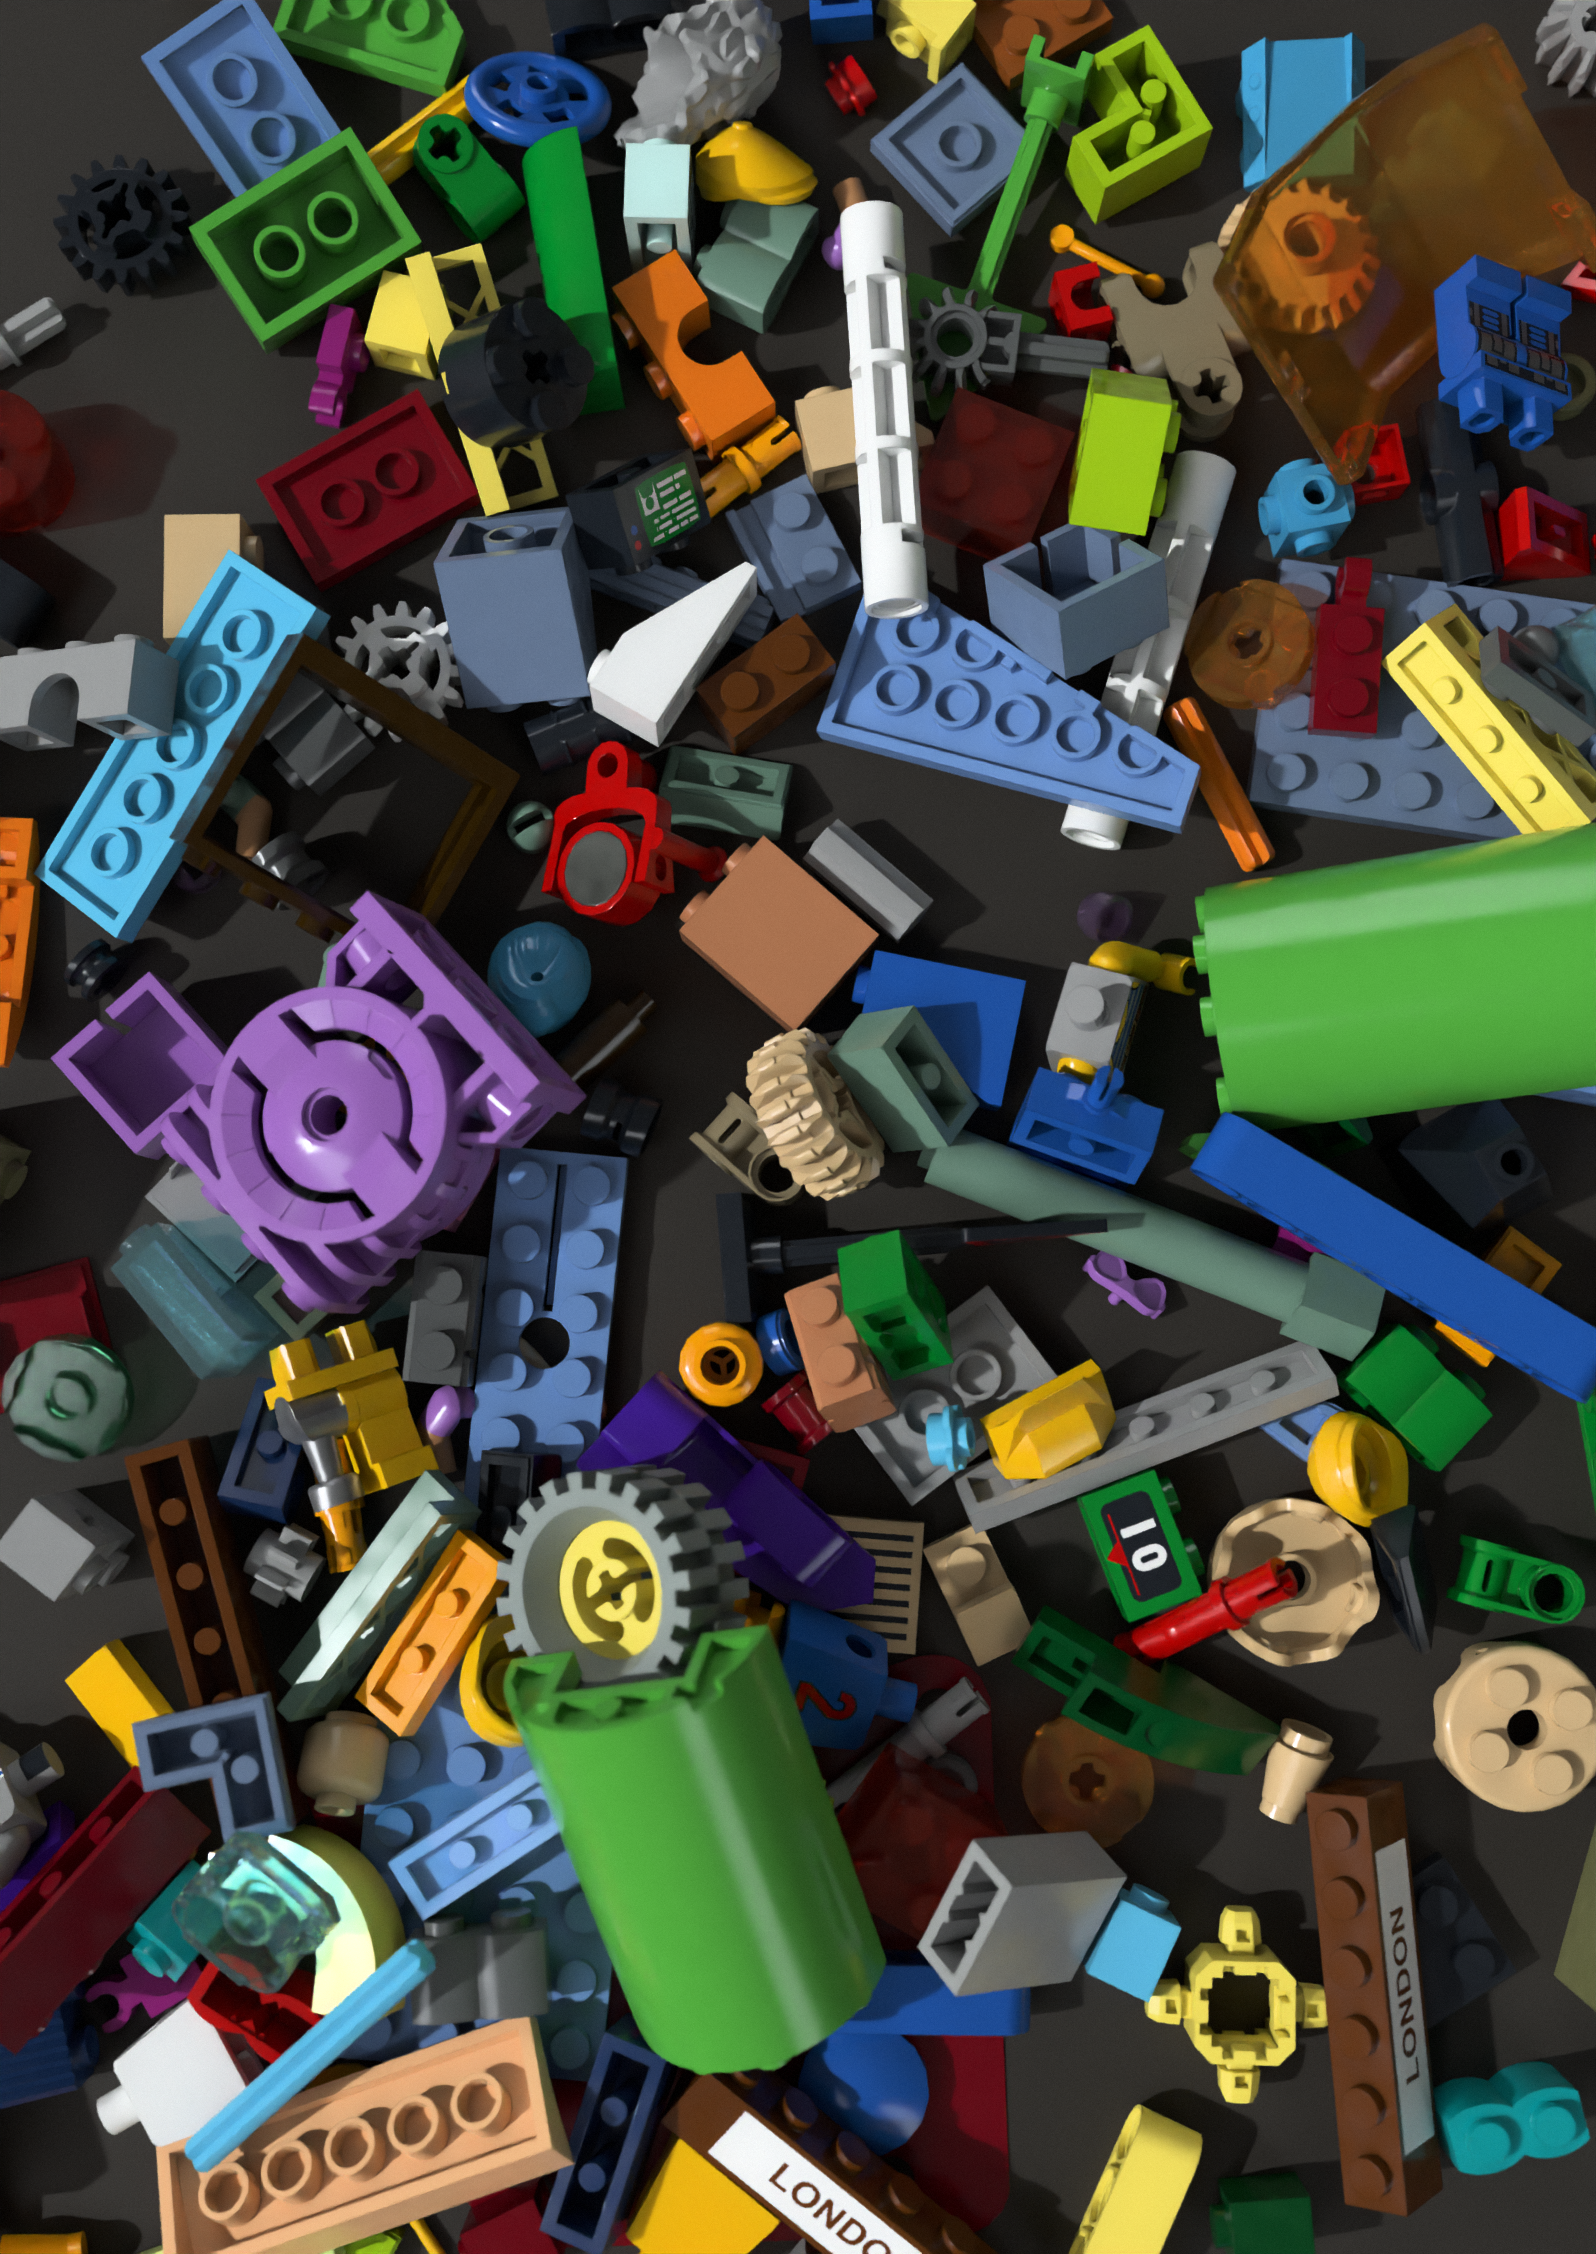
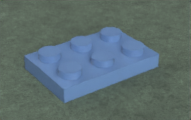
M222 0L141 56L142 62L235 198L341 132L255 0Z

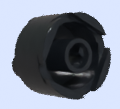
M529 297L524 300L508 303L456 327L447 336L442 345L438 359L439 374L445 372L449 394L444 395L443 399L449 415L458 428L468 438L481 446L492 449L498 446L512 448L559 432L570 426L577 419L585 403L587 383L594 376V362L589 351L579 345L568 325L554 311L549 309L543 300L537 297Z

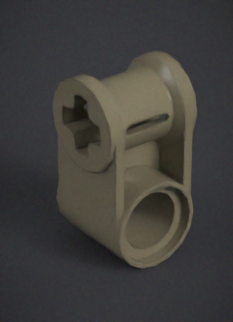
M731 1091L725 1098L727 1106L703 1133L695 1131L690 1136V1141L729 1176L733 1175L761 1201L774 1207H785L794 1204L806 1191L804 1185H798L794 1182L789 1189L779 1193L770 1192L762 1186V1171L770 1162L779 1160V1157L773 1147L767 1146L768 1139L763 1129L757 1125L759 1118L756 1111Z

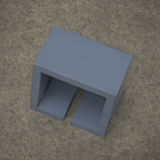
M1068 523L1041 536L1046 592L1042 590L1037 546L1030 542L983 564L992 632L1065 680L1072 676L1086 673L1092 666L1126 649L1137 647L1145 639L1170 627L1165 559L1130 539L1121 542V534L1116 531Z

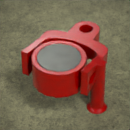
M607 741L600 744L589 758L586 792L563 801L555 811L553 836L541 892L564 900L566 905L578 914L608 925L623 927L638 922L650 912L660 893H675L673 861L697 871L702 880L712 883L718 881L724 875L721 870L728 858L726 852L718 846L706 848L671 833L672 807L670 801L665 797L653 792L657 782V772L654 766L642 760L633 749L617 741ZM636 814L644 817L645 827L643 836L616 824L597 821L618 815Z

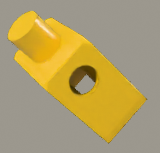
M672 2132L631 2209L626 2235L641 2250L638 2254H748L775 2229L780 2219Z

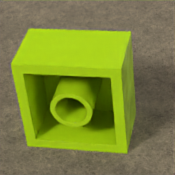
M1091 368L1068 489L1069 524L1146 536L1149 516L1161 517L1168 482L1167 478H1163L1165 465L1161 463L1163 452L1174 453L1181 424V413H1177L1178 400L1171 399L1166 379Z

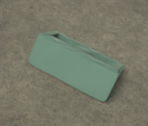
M671 745L659 787V795L670 801L672 807L671 823L761 838L764 835L769 840H779L783 828L793 765Z

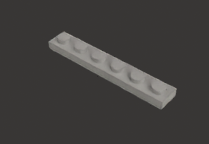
M1298 1341L1115 1411L1117 1419L1102 1449L1047 1479H1005L993 1464L992 1458L967 1467L964 1470H959L952 1475V1478L973 1530L977 1534L1338 1396L1339 1390L1336 1376L1316 1347Z

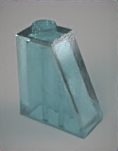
M156 1222L150 1227L148 1224H145L135 1230L120 1246L119 1251L123 1256L110 1268L111 1271L201 1380L236 1377L280 1333L175 1225Z

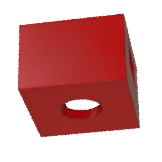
M1097 261L1054 272L1048 303L1058 336L1107 342L1113 323L1110 306L1095 308L1091 295L1094 279L1101 277Z
M1398 423L1337 434L1327 449L1329 462L1338 460L1342 482L1349 481L1353 488L1355 506L1399 499L1411 483ZM1367 463L1374 469L1375 478L1371 483L1360 484L1353 478L1352 469L1356 464Z

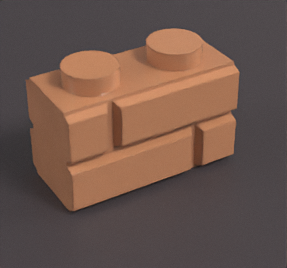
M834 1273L789 1290V1292L784 1294L817 1409L823 1418L828 1420V1424L836 1433L845 1432L892 1415V1413L897 1411L882 1364L844 1312L840 1273Z

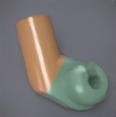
M238 774L220 806L239 825L235 852L251 861L269 843L273 811L270 801L250 779Z

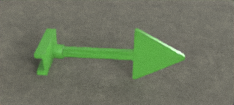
M1034 34L1025 58L1021 108L1026 109L1024 121L1027 123V127L970 285L967 289L961 290L928 277L910 273L907 276V288L912 318L923 319L918 309L919 301L923 297L931 299L941 308L942 290L949 286L955 293V303L964 304L966 294L972 289L979 293L975 308L977 312L986 306L994 304L1000 312L1022 314L1020 332L1043 334L1047 326L1045 319L995 302L992 297L1051 133L1059 131L1061 122L1078 127L1086 105L1094 54L1082 51L1077 67L1074 69L1045 59L1046 38ZM947 332L940 336L937 341L941 351L948 356H962L971 348L967 337L960 332ZM932 375L928 376L923 382L930 421L934 424L940 423L977 391L978 388L967 379L966 398L957 400L953 392V383L945 382L943 393L940 397L936 398L930 395L934 377Z

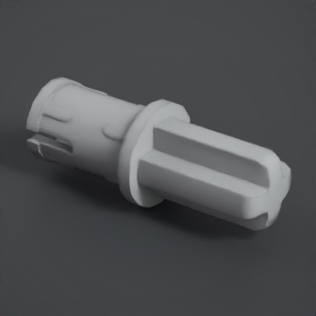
M49 297L42 298L0 324V370L13 363L17 367L23 365L20 356L65 329L67 325L66 319L52 299Z

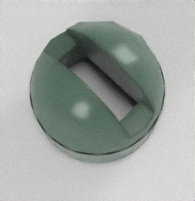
M526 801L519 803L510 811L507 817L506 831L513 845L524 853H542L551 846L554 815L546 805L540 802ZM540 813L543 814L546 820L533 824L517 834L516 826Z

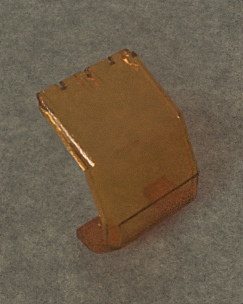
M1482 22L1405 60L1348 102L1251 194L1213 277L1215 291L1337 485L1351 484L1364 475L1391 395L1438 351L1434 290L1475 254L1521 272V279L1526 275L1535 277L1576 260H1579L1593 273L1596 272V215L1589 202L1573 191L1567 183L1521 96L1528 89L1497 29L1486 22Z

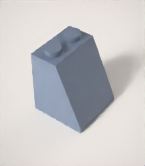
M569 506L458 519L433 564L467 709L487 707L491 712L501 713L515 710L524 703L548 701L552 706H568L579 702L580 698L584 699L591 696L590 684L587 682L591 666L598 655L589 571Z

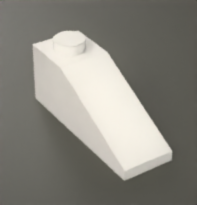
M748 562L740 564L623 633L612 651L608 649L602 650L592 664L587 678V682L590 684L594 711L659 747L696 691L695 688L699 686L757 596V567Z

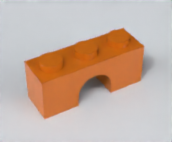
M675 249L612 287L616 313L610 316L612 325L624 346L628 350L637 346L648 364L643 366V371L659 399L664 400L670 397L681 415L676 417V422L685 440L694 451L703 447L715 465L723 460L721 456L723 452L731 446L739 449L772 422V419L776 417L775 401L742 351L726 361L715 365L696 363L684 354L683 350L689 341L709 329L711 323L708 298Z

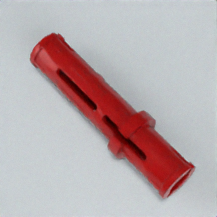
M1272 1557L1266 1563L1234 1579L1223 1576L1210 1584L1212 1587L1209 1588L1208 1592L1128 1632L1118 1634L1114 1638L1113 1646L1132 1657L1135 1656V1659L1147 1666L1153 1665L1226 1628L1238 1631L1251 1623L1249 1620L1252 1619L1253 1615L1284 1600L1294 1598L1298 1593L1295 1576L1290 1568L1277 1575L1276 1571L1284 1568L1286 1562L1279 1557Z

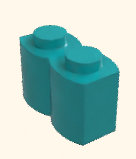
M1537 2061L1520 2062L1501 2069L1489 2080L1463 2077L1449 2080L1433 2089L1439 2146L1456 2168L1466 2174L1486 2175L1500 2172L1517 2163L1524 2155L1535 2158L1560 2157L1579 2149L1590 2139L1578 2090L1548 2063Z

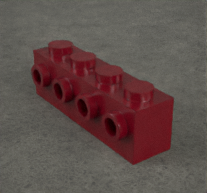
M137 1765L127 1773L0 1914V2044L14 2055L30 2039L38 2036L48 2026L58 2006L79 1982L86 1980L97 1970L107 1950L128 1926L135 1924L147 1911L152 1899L177 1871L185 1868L194 1859L199 1845L212 1832L166 1788L144 1792L140 1768Z

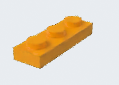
M457 1529L355 1695L358 1701L399 1737L415 1735L470 1646V1643L480 1630L481 1625L485 1622L496 1604V1598L501 1596L509 1581L496 1579L498 1561L505 1560L506 1558L471 1530Z

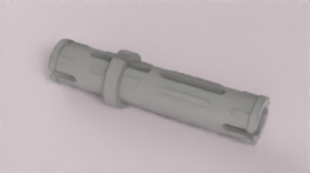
M962 1677L959 1683L922 1712L915 1708L909 1723L905 1724L826 1787L828 1795L834 1798L833 1810L840 1829L844 1823L929 1756L935 1759L947 1752L945 1744L981 1715H985L990 1711L988 1704L979 1691H973L974 1685L967 1677Z

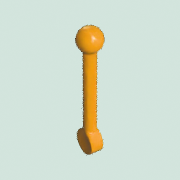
M1057 225L1051 230L1049 243L1053 251L1066 253L1070 250L1091 262L1097 261L1099 266L1116 275L1123 272L1130 274L1134 283L1141 287L1143 295L1147 298H1158L1164 292L1165 282L1159 274L1145 275L1075 239L1074 232L1068 225Z

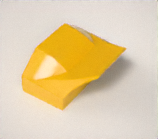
M1090 1359L979 1420L993 1464L1005 1479H1047L1102 1449L1117 1418L1102 1371Z

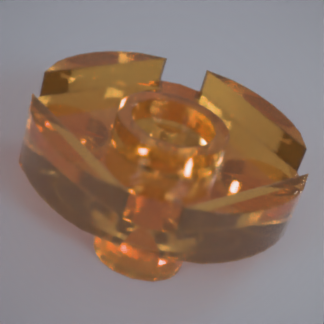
M1251 579L1239 582L1242 587L1232 588L1224 594L1217 591L1204 600L1191 618L1184 641L1185 655L1189 658V669L1197 685L1215 702L1234 709L1257 708L1268 710L1280 704L1285 695L1291 692L1303 679L1311 664L1316 635L1313 624L1295 595L1277 583L1261 579ZM1254 631L1262 632L1260 635V642L1263 644L1262 649L1256 655L1252 654L1247 659H1240L1241 652L1235 646L1239 637L1249 639Z
M1063 1715L1054 1721L1044 1723L1036 1731L1034 1739L1026 1749L1023 1757L1021 1788L1024 1800L1037 1823L1048 1831L1049 1834L1087 1831L1103 1849L1124 1839L1122 1835L1129 1832L1137 1821L1140 1824L1146 1816L1153 1799L1154 1774L1151 1761L1146 1754L1114 1742ZM1083 1763H1093L1094 1771L1105 1776L1103 1785L1093 1786L1091 1797H1081L1078 1786L1069 1783L1071 1773L1079 1772Z

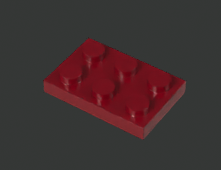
M418 389L255 480L321 593L481 503L477 488Z

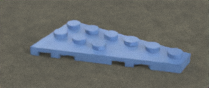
M928 591L929 606L925 612L902 619H880L869 616L865 613L863 594L816 730L821 739L1182 834L1201 777L1200 765L1138 725L1132 726L1102 707L1099 700L1082 689L1077 691L1054 676L1052 670L976 621H969L942 604L940 598Z

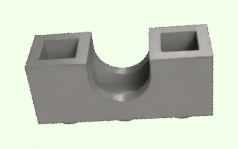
M133 634L116 635L113 642L99 644L85 641H70L65 644V648L48 651L38 648H20L17 655L0 657V740L24 751L74 746L77 720L122 741L172 735L180 661L155 649L154 642L150 639Z

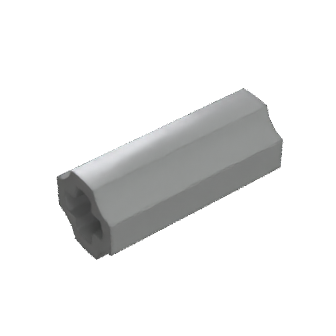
M839 819L821 833L803 857V863L897 944L910 933L933 904L934 900Z

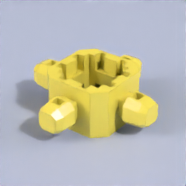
M1227 1905L1220 1915L1218 1938L1222 1943H1200L1185 1958L1184 1985H1180L1177 1978L1159 1979L1149 2003L1145 2001V2012L1149 2018L1159 2023L1179 2025L1181 2018H1184V2027L1194 2046L1211 2064H1217L1218 2085L1225 2100L1230 2103L1249 2104L1254 2101L1258 2094L1260 2069L1257 2065L1279 2066L1295 2050L1296 2022L1299 2023L1302 2029L1321 2028L1328 2025L1325 1990L1322 1985L1298 1982L1296 1988V1980L1283 1962L1267 1945L1261 1944L1260 1921L1255 1910L1246 1905ZM1223 1972L1257 1976V1973H1264L1270 1979V2018L1265 2017V2028H1255V2035H1245L1243 2031L1222 2030V2034H1215L1212 2028L1208 2027V1989H1212V1978H1223Z

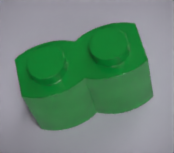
M1385 1324L1364 1346L1352 1362L1350 1361L1336 1375L1337 1383L1365 1412L1380 1423L1382 1427L1392 1432L1400 1440L1405 1451L1425 1469L1440 1472L1493 1416L1481 1402L1486 1393L1476 1381L1463 1371L1455 1369L1452 1374L1448 1372L1434 1356L1439 1351V1347L1419 1327L1413 1324H1409L1406 1328L1400 1324Z

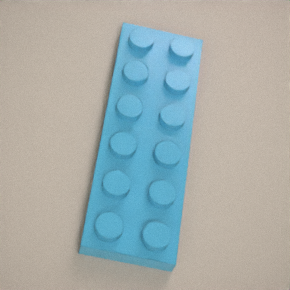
M228 550L166 655L180 661L172 735L123 741L117 738L114 739L34 874L115 938L132 943L182 862L181 857L186 848L169 837L286 635L304 633L316 641L331 616L243 557Z

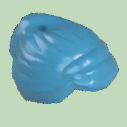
M537 921L515 928L499 941L491 954L487 969L488 987L534 1038L555 1033L570 1023L587 999L591 984V964L587 949L579 939L571 936L570 932L563 926L551 922Z

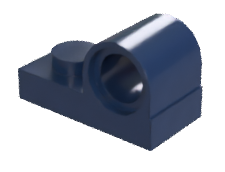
M257 1377L217 1497L223 1510L227 1513L289 1526L297 1514L303 1494L306 1475L303 1459L306 1452L302 1445L293 1444L282 1437L278 1430L279 1425L275 1409L269 1410L264 1392L277 1386L275 1380Z

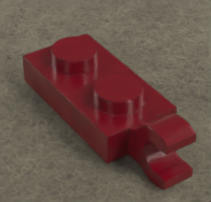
M1346 557L1344 567L1337 569L1335 604L1321 603L1316 610L1308 735L1371 739L1377 734L1385 608L1366 607L1372 579V559Z

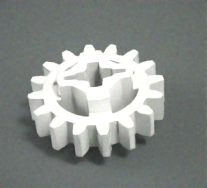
M399 601L393 616H387L380 604L374 605L373 616L375 621L368 625L362 619L356 616L353 617L351 622L357 632L356 636L353 639L338 636L335 641L341 651L346 654L343 659L361 670L366 655L369 654L367 675L447 726L449 723L443 708L447 704L461 708L464 703L460 694L454 689L455 685H461L447 621L434 628L436 618L431 609L424 607L417 617L413 618L406 601ZM396 635H409L406 639L388 638ZM440 659L438 682L434 690L430 688L431 672L439 666L436 661ZM398 664L403 669L410 671L408 676L402 680L390 672ZM348 704L344 708V711L353 722L365 717V715ZM365 717L364 728L370 735L375 737L383 727L370 718ZM388 731L394 742H401V738Z

